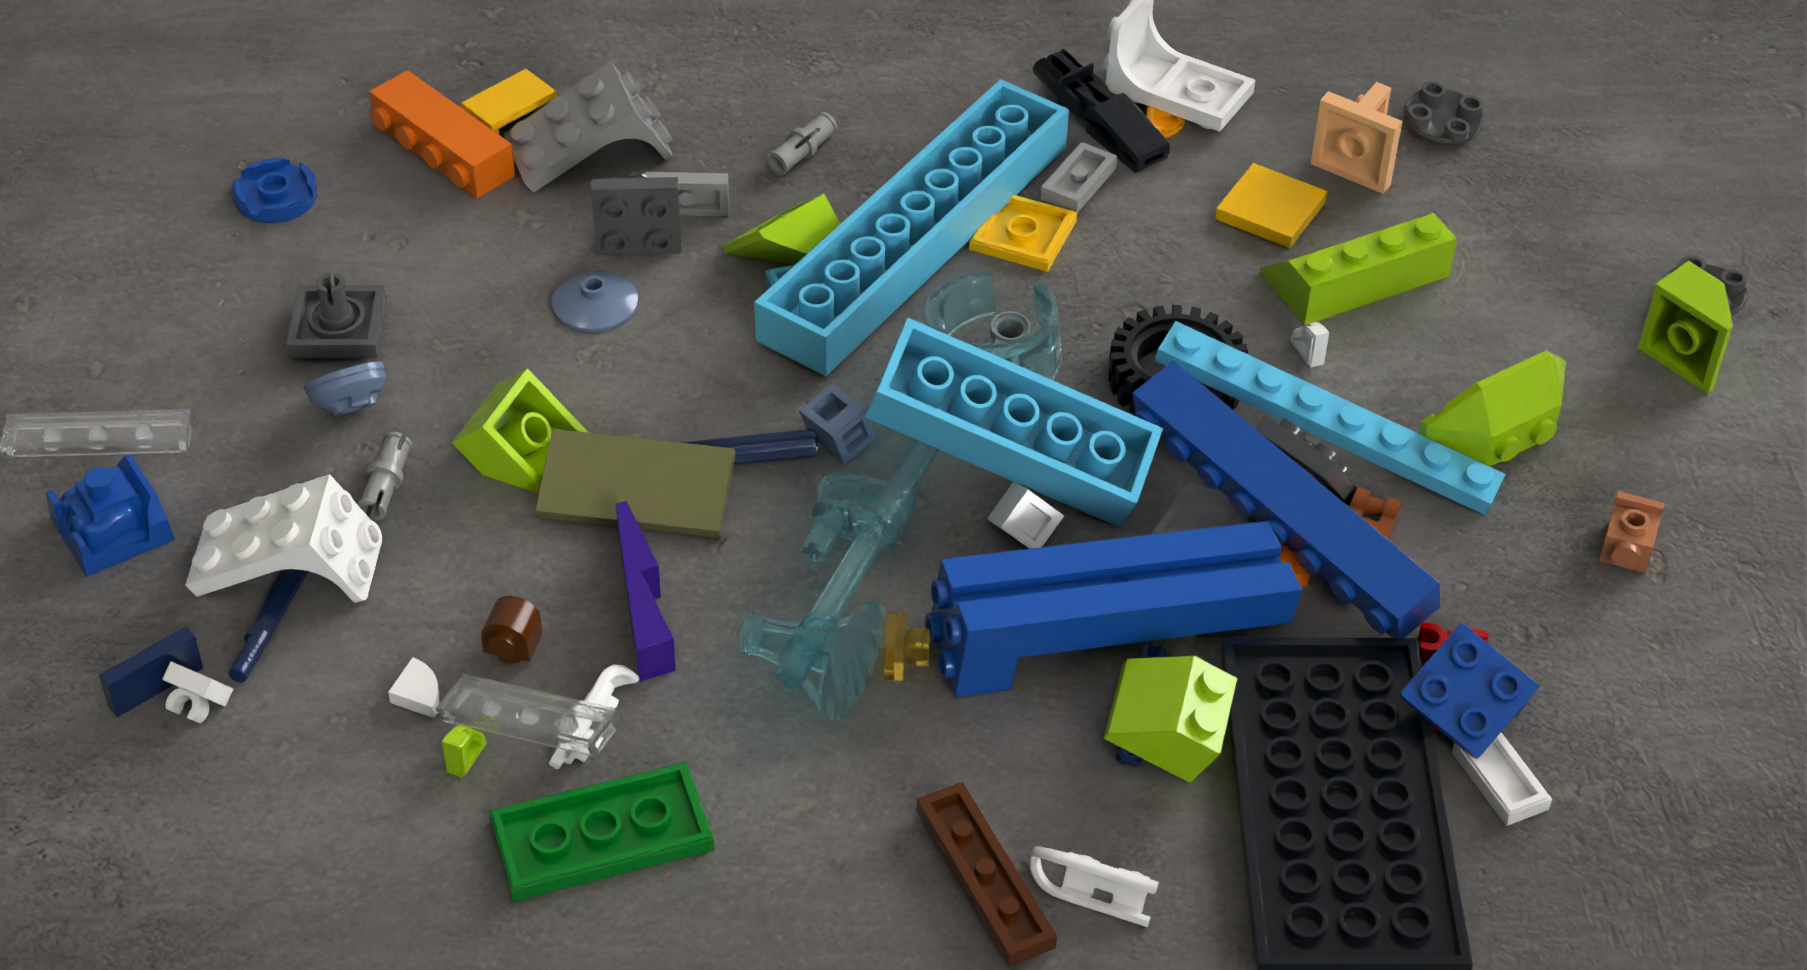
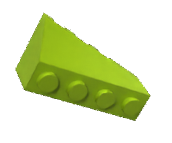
M1432 213L1289 261L1262 266L1260 274L1303 324H1308L1449 277L1457 238Z

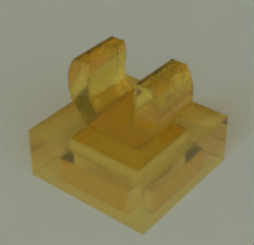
M887 611L884 680L903 681L905 662L916 667L929 665L930 630L926 628H912L906 631L907 612Z

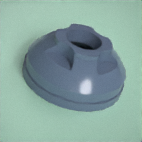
M380 361L348 367L309 381L304 385V390L308 395L309 401L319 408L332 412L333 416L346 415L376 404V398L387 380L384 363Z

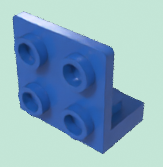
M1461 622L1400 693V698L1471 757L1478 759L1515 715H1518L1529 703L1541 685Z

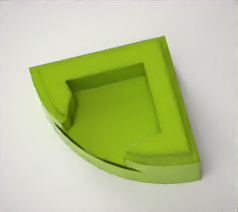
M458 725L444 737L442 747L447 773L463 778L464 775L466 776L487 744L485 735L482 732L465 725Z

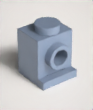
M833 383L799 410L806 429L815 430L818 441L836 454L838 460L844 465L878 438L872 421L865 418L867 408Z

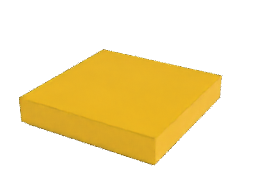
M1253 163L1218 205L1215 219L1290 249L1326 203L1328 191Z
M1013 195L1010 198V202L995 216L993 214L978 228L969 241V250L1048 272L1077 221V212Z

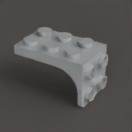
M611 61L593 74L583 78L578 84L560 96L550 100L547 105L526 119L519 121L504 133L505 139L512 144L513 158L524 184L533 193L603 146L621 139L643 140L651 144L667 161L673 157L668 143L672 141V137L660 120L656 121L661 115L648 96L642 99L638 95L641 92L640 88L630 73L626 71L621 74Z

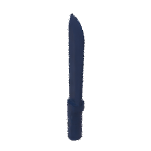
M298 569L280 571L252 627L249 628L244 636L246 643L228 671L232 680L240 683L247 680L269 643L273 631L309 571Z

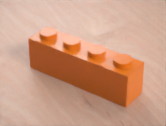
M407 70L369 91L372 108L370 110V117L374 125L380 131H385L398 140L402 147L407 150L410 149L424 159L428 166L433 169L436 168L450 178L457 187L463 188L474 197L479 198L515 177L512 144Z

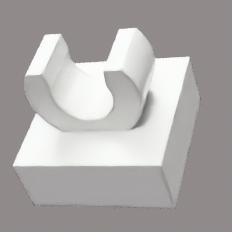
M170 662L162 679L180 687L168 696L166 709L180 715L184 704L188 700H192V708L187 718L200 724L208 716V700L226 706L234 689L173 662Z

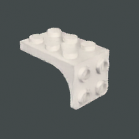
M1130 0L1127 8L1119 17L1115 16L1111 20L1107 30V39L1110 40V47L1103 64V72L1106 73L1105 84L1109 92L1116 95L1125 93L1134 103L1157 108L1163 112L1199 124L1203 128L1220 132L1254 93L1256 80L1177 52L1157 32L1153 21L1154 0Z
M328 474L302 484L291 485L287 489L263 497H255L249 502L225 510L220 509L207 515L185 586L198 597L275 571L298 569L310 571L328 578L338 585L353 602L358 603L366 600L368 597L382 544V533L379 526L354 502L351 495Z

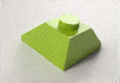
M821 194L780 212L724 244L722 248L725 254L795 265L838 227L840 222L825 194Z

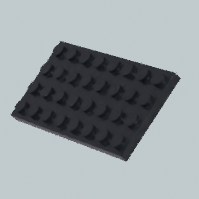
M1222 637L1221 658L1223 671L1237 678L1228 721L1256 970H1472L1473 960L1432 724L1400 698L1401 691L1422 668L1417 638Z

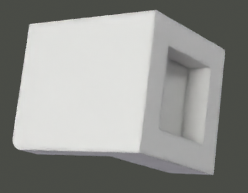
M1013 482L989 515L988 520L1027 548L1032 549L1041 548L1064 515L1027 488Z

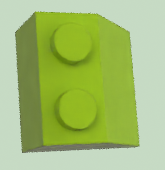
M1687 261L1657 282L1638 345V349L1706 394H1709L1714 389L1733 328L1725 284L1690 261Z
M526 368L498 383L452 441V444L482 475L539 494L552 429L588 431Z
M1196 656L1127 659L1122 665L1104 739L1191 783L1221 753L1237 678Z

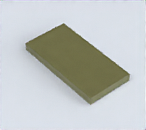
M552 429L535 512L537 518L617 527L615 504L627 501L641 530L721 538L735 461L734 448Z

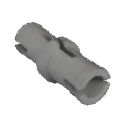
M820 112L804 127L793 129L788 134L787 140L767 155L766 161L770 169L777 175L783 176L803 158L809 159L815 155L817 147L837 132L838 126L835 119L829 113ZM806 138H809V140H807L802 146L796 149V147L801 142H803Z
M388 432L385 434L377 459L369 465L365 474L368 482L357 505L365 514L368 506L372 505L368 517L373 521L385 518L392 494L401 486L404 479L402 468L412 448V441L406 436L401 447H397L402 435L399 432Z

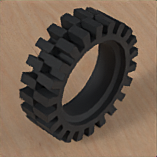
M1163 305L1156 306L1153 309V317L1146 310L1137 312L1136 321L1131 317L1127 318L1123 322V329L1118 327L1114 334V339H1112L1108 370L1110 390L1113 395L1118 394L1117 402L1122 407L1130 404L1129 413L1134 415L1133 392L1152 378L1142 371L1138 361L1147 352L1159 348L1175 321L1248 354L1247 344H1242L1243 336L1239 331L1232 333L1233 325L1227 320L1217 326L1219 316L1217 314L1209 312L1205 319L1200 318L1201 308L1193 306L1191 307L1190 315L1182 314V305H1172L1171 314H1166ZM1201 383L1232 410L1238 406L1239 400Z

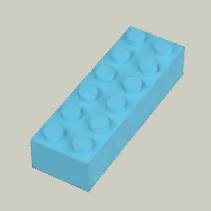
M907 318L898 336L865 415L867 419L1119 528L1138 502L1163 428L910 318Z

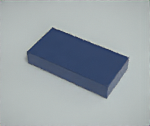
M184 627L99 675L108 708L116 717L173 686V684L162 680L170 662L195 672L203 669L195 635L187 627Z

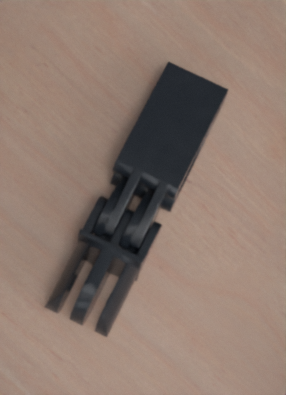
M1065 49L1035 62L1033 66L1035 76L1058 97L1057 104L1065 106L1078 117H1084L1090 123L1086 126V133L1110 153L1116 155L1117 159L1134 173L1168 157L1170 153L1169 141L1125 93H1120L1116 96L1110 94L1107 85L1093 73V63L1084 67Z

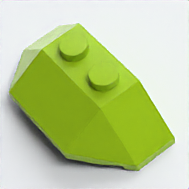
M1545 350L1476 382L1450 400L1437 415L1430 414L1423 419L1419 434L1490 467L1501 461H1509L1518 453L1530 447L1545 444L1554 436L1557 430V421L1562 406L1566 361L1561 356Z

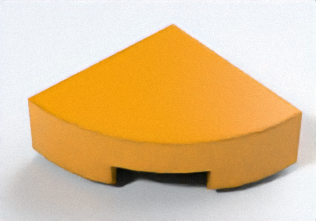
M1151 106L1146 107V117L1165 138L1179 132L1185 123V119L1179 116H1174Z

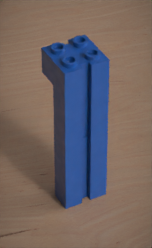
M1269 521L941 559L938 578L931 583L933 606L931 613H927L925 616V630L929 642L936 643L938 666L942 678L949 679L955 697L1011 690L1019 657L1292 623L1302 588L1289 562L1282 563L1279 557L1282 547Z

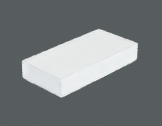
M1502 733L1497 736L1478 759L1471 757L1454 743L1452 754L1505 826L1549 810L1552 798Z

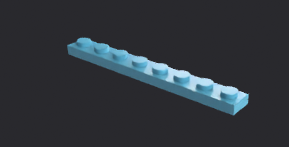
M1175 321L1157 350L1154 361L1166 366L1174 360L1197 381L1280 420L1285 418L1301 430L1485 516L1506 475Z

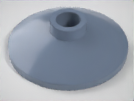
M588 271L573 275L559 284L552 295V310L558 321L570 329L586 333H600L616 329L628 322L638 308V294L634 285L623 276L607 271Z

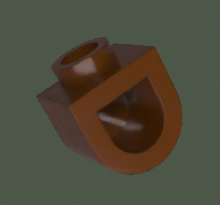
M503 596L497 599L481 632L483 652L494 654L501 661L509 664L518 663L522 660L530 662L542 635L541 616L537 608L527 600L516 596Z

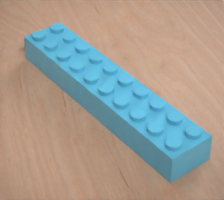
M1000 79L754 302L755 341L827 376L962 248L977 232L979 227L993 214L995 216L1010 202V198L1013 195H1017L1066 148L1069 109Z

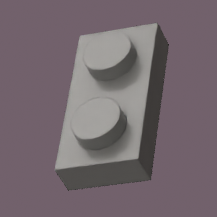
M1081 142L1041 186L1040 200L1078 213L1115 171L1117 156Z
M644 172L649 178L678 177L680 215L729 216L728 173Z

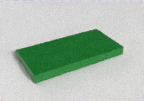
M687 762L488 810L491 828L513 902L715 850L714 838Z

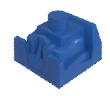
M131 454L124 456L117 466L112 469L97 467L89 470L85 474L84 480L75 483V487L64 492L60 499L56 497L52 489L46 491L50 519L86 577L175 540L157 493Z

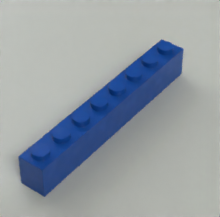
M1174 360L1133 392L1134 416L1163 428L1160 439L1165 443L1168 451L1179 462L1187 461L1197 470L1199 477L1209 488L1213 490L1218 488L1229 497L1234 509L1243 517L1248 518L1251 516L1257 522L1269 521L1280 545L1284 544L1295 553L1301 567L1312 575L1317 573L1328 582L1332 592L1340 601L1345 604L1351 602L1363 612L1366 621L1375 631L1380 634L1386 632L1392 638H1405L1440 608V583Z

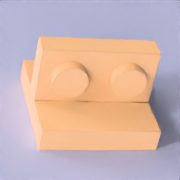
M1376 82L1365 95L1360 94L1355 102L1328 91L1320 100L1311 164L1384 194L1391 186L1402 127L1401 120L1387 115L1391 87Z

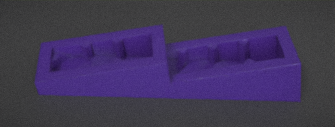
M627 501L615 504L617 530L639 682L676 671L674 638L655 599L661 598L659 565Z

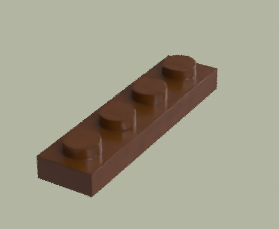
M961 782L917 798L916 811L1008 967L1055 949L1057 942L1056 933L964 783Z

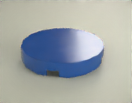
M273 158L261 160L241 171L242 177L238 181L235 178L232 184L235 207L243 216L256 222L277 223L289 221L303 215L313 206L318 196L315 175L308 166L300 162V167L290 164V159Z

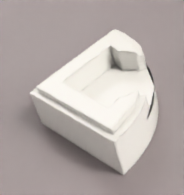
M1318 322L1304 324L1294 329L1290 341L1310 368L1324 364L1329 331Z
M412 657L388 692L390 703L434 718L440 704L436 676L425 663Z

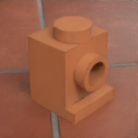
M1618 491L1599 561L1646 573L1654 548L1664 503Z

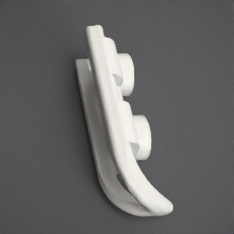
M611 665L603 670L549 762L550 766L554 769H560L563 763L571 764L575 758L583 763L586 761L599 736L591 732L595 722L597 721L605 726L619 702L617 698L611 695L614 688L637 683L639 677L635 672L623 665Z
M1036 846L1032 849L1030 871L1038 886L1046 893L1058 899L1148 927L1151 917L1142 914L1146 895L1148 893L1155 894L1159 884L1158 881L1151 880L1150 877L1136 871H1129L1123 868L1117 869L1101 864L1100 861L1086 855H1079L1073 852L1066 853L1041 846ZM1041 858L1067 866L1061 888L1051 883L1045 876L1041 866ZM1098 888L1112 893L1113 899L1111 904L1092 898L1094 889Z

